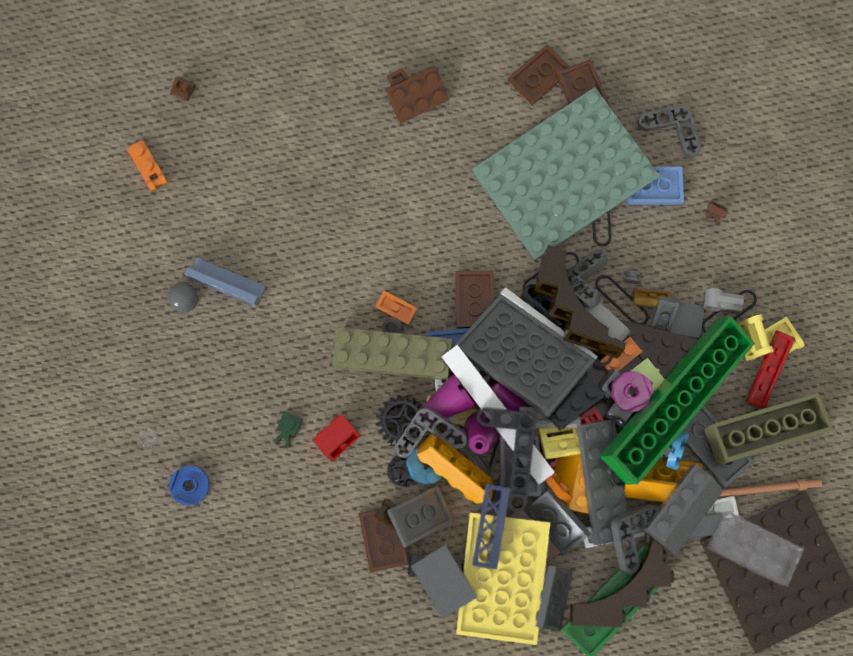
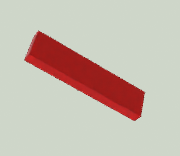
M778 330L775 331L770 342L774 352L764 356L745 400L746 402L765 409L794 343V337Z

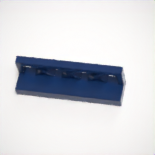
M485 484L472 562L473 566L497 569L510 488L507 486ZM490 489L497 490L494 503L488 498ZM493 508V521L489 524L485 519L486 512ZM490 529V539L485 544L482 539V533ZM486 549V563L478 562L479 553Z

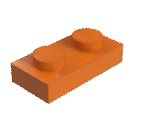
M383 291L375 305V309L390 317L398 318L401 323L409 326L417 311L416 307L386 291Z
M631 337L624 341L626 342L625 350L619 358L613 357L612 361L604 366L607 371L611 368L617 371L621 370L643 352ZM607 355L606 357H604V358H603L601 361H599V362H600V363H605V362H607V361L609 360L610 356Z
M553 469L555 473L545 479V482L558 498L568 503L573 498L568 492L570 488L563 481H559V474Z

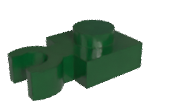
M283 412L277 430L282 433L276 437L275 444L278 445L281 439H285L286 444L284 448H288L290 446L289 437L290 435L296 437L302 418Z

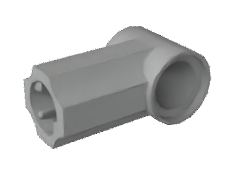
M708 288L705 292L703 308L713 312L725 310L741 313L744 296L723 293L722 290L717 288Z

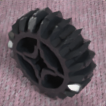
M398 395L397 402L391 397L390 402L392 404L389 405L385 401L383 404L386 409L379 408L383 415H376V418L382 420V422H377L376 426L383 427L378 430V433H386L382 439L386 440L389 437V445H392L393 441L398 442L404 429L412 421L407 416L408 407L417 414L422 406L421 402L416 406L414 405L415 398L408 402L409 397L405 395L404 401H401V396ZM402 406L398 415L387 416L392 409ZM404 412L405 420H408V422L403 424L400 431L399 422L397 423L396 420H400ZM386 422H391L397 426L396 436L387 429ZM416 428L411 435L418 437L420 430ZM407 441L403 445L404 448H407Z

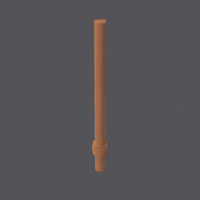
M804 478L796 479L794 482L725 488L719 497L794 489L804 491L807 488L822 487V480H806Z

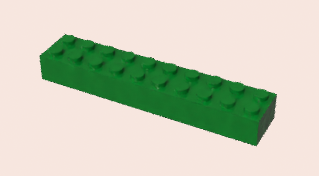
M731 315L719 317L712 323L654 391L648 405L637 411L600 455L604 462L625 484L638 485L755 344Z

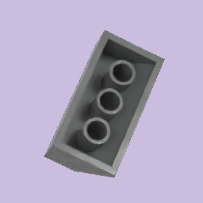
M697 464L691 465L643 530L677 555L722 494L723 489L710 474Z

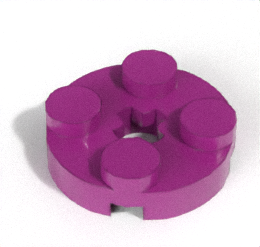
M633 371L620 374L611 386L614 402L620 408L629 411H639L645 408L650 402L649 399L653 392L650 380L646 376ZM630 386L637 390L634 392L635 396L633 397L627 393Z

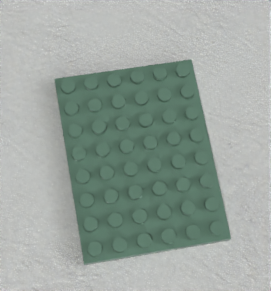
M595 87L472 169L480 184L534 261L542 257L548 245L557 247L660 177Z

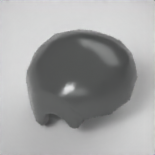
M182 282L173 285L169 289L168 300L175 311L188 313L195 309L198 297L192 285Z

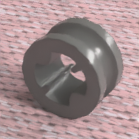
M634 270L625 271L627 277L624 278V282L631 284L641 283L639 279L642 277L641 272Z

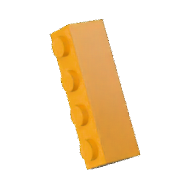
M564 431L562 432V435L571 434V432ZM581 455L559 457L555 471L559 474V481H563L570 488L568 492L573 497L568 503L563 501L564 504L573 512L589 514Z
M433 433L418 447L417 455L421 462L429 464L437 475L446 478L453 488H458L462 491L468 500H473L476 504L482 503L485 484L493 485V479L456 448H453ZM493 489L489 490V499L492 498Z
M668 459L658 460L638 485L624 484L625 497L664 502L691 465L697 464L703 469V464L681 461L678 471L666 467Z

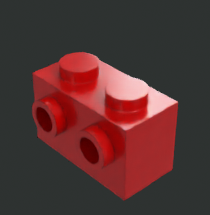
M340 414L325 429L319 431L312 441L325 457L333 462L362 435L345 416Z

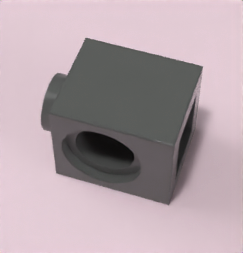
M613 368L607 372L597 385L604 392L605 398L608 400L610 397L613 398L612 390H609V383L616 380L621 374Z

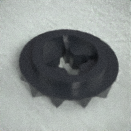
M396 456L388 464V477L397 486H408L414 482L409 473H404L401 479H399L400 472L394 469L395 467L401 468L404 462H407L408 457Z

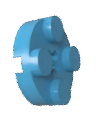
M682 431L675 439L666 467L678 471L680 459L686 447L683 444L687 443L689 433Z
M415 448L408 456L406 462L410 477L422 485L433 484L440 480L442 476L437 475L431 466L426 470L424 469V465L417 455L418 448Z

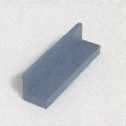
M200 258L196 259L192 269L187 267L185 272L187 278L256 307L266 288L260 283Z

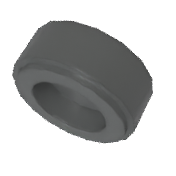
M389 317L384 321L382 327L384 332L400 333L403 326L398 318Z

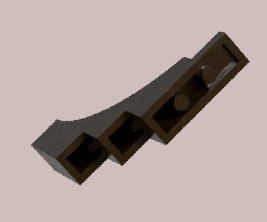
M548 245L542 255L534 291L552 297L548 315L566 321L563 340L618 359L625 350L626 342L608 337L609 327L601 323L585 309L573 292L567 277L565 267L566 251Z

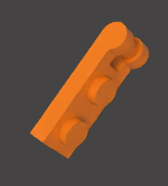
M143 139L126 148L151 192L155 191L156 187L161 184L165 185L168 183ZM157 175L158 178L152 181L151 178Z

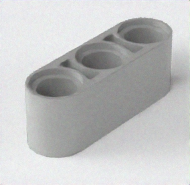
M601 303L593 308L585 307L592 316L609 327L608 337L623 341L630 334V330Z

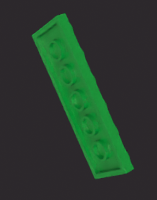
M642 544L637 550L639 565L646 553L647 546L645 544ZM619 568L587 602L601 599L615 592L633 574L622 572ZM647 586V590H649L650 597L660 587ZM622 606V610H625L626 615L625 623L640 607ZM569 620L560 630L586 656H594L621 627L573 626Z

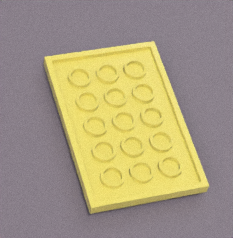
M470 512L463 574L477 598L459 609L456 634L537 645L539 627L535 626V617L541 603L540 594L544 584L550 522L505 517L497 569L472 565L480 513ZM486 514L485 519L489 524L493 521V515ZM490 529L482 533V539L485 544L489 542ZM486 549L479 553L478 562L486 563Z

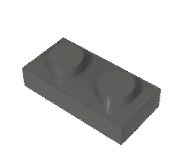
M660 295L650 327L670 332L680 305V299Z

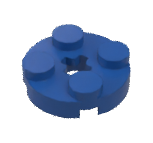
M185 466L177 470L169 481V490L174 500L187 506L199 504L206 498L210 489L209 477L202 469L195 466ZM192 480L193 485H195L194 489L186 491L185 483H189Z

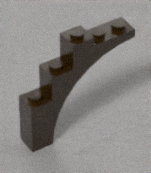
M650 535L646 553L639 565L638 571L619 589L601 599L586 603H571L570 624L573 626L622 627V623H625L626 618L625 610H622V606L647 607V603L650 602V592L647 590V586L671 587V583L674 582V571L671 570V566H663V562L666 561V551L663 550V545Z

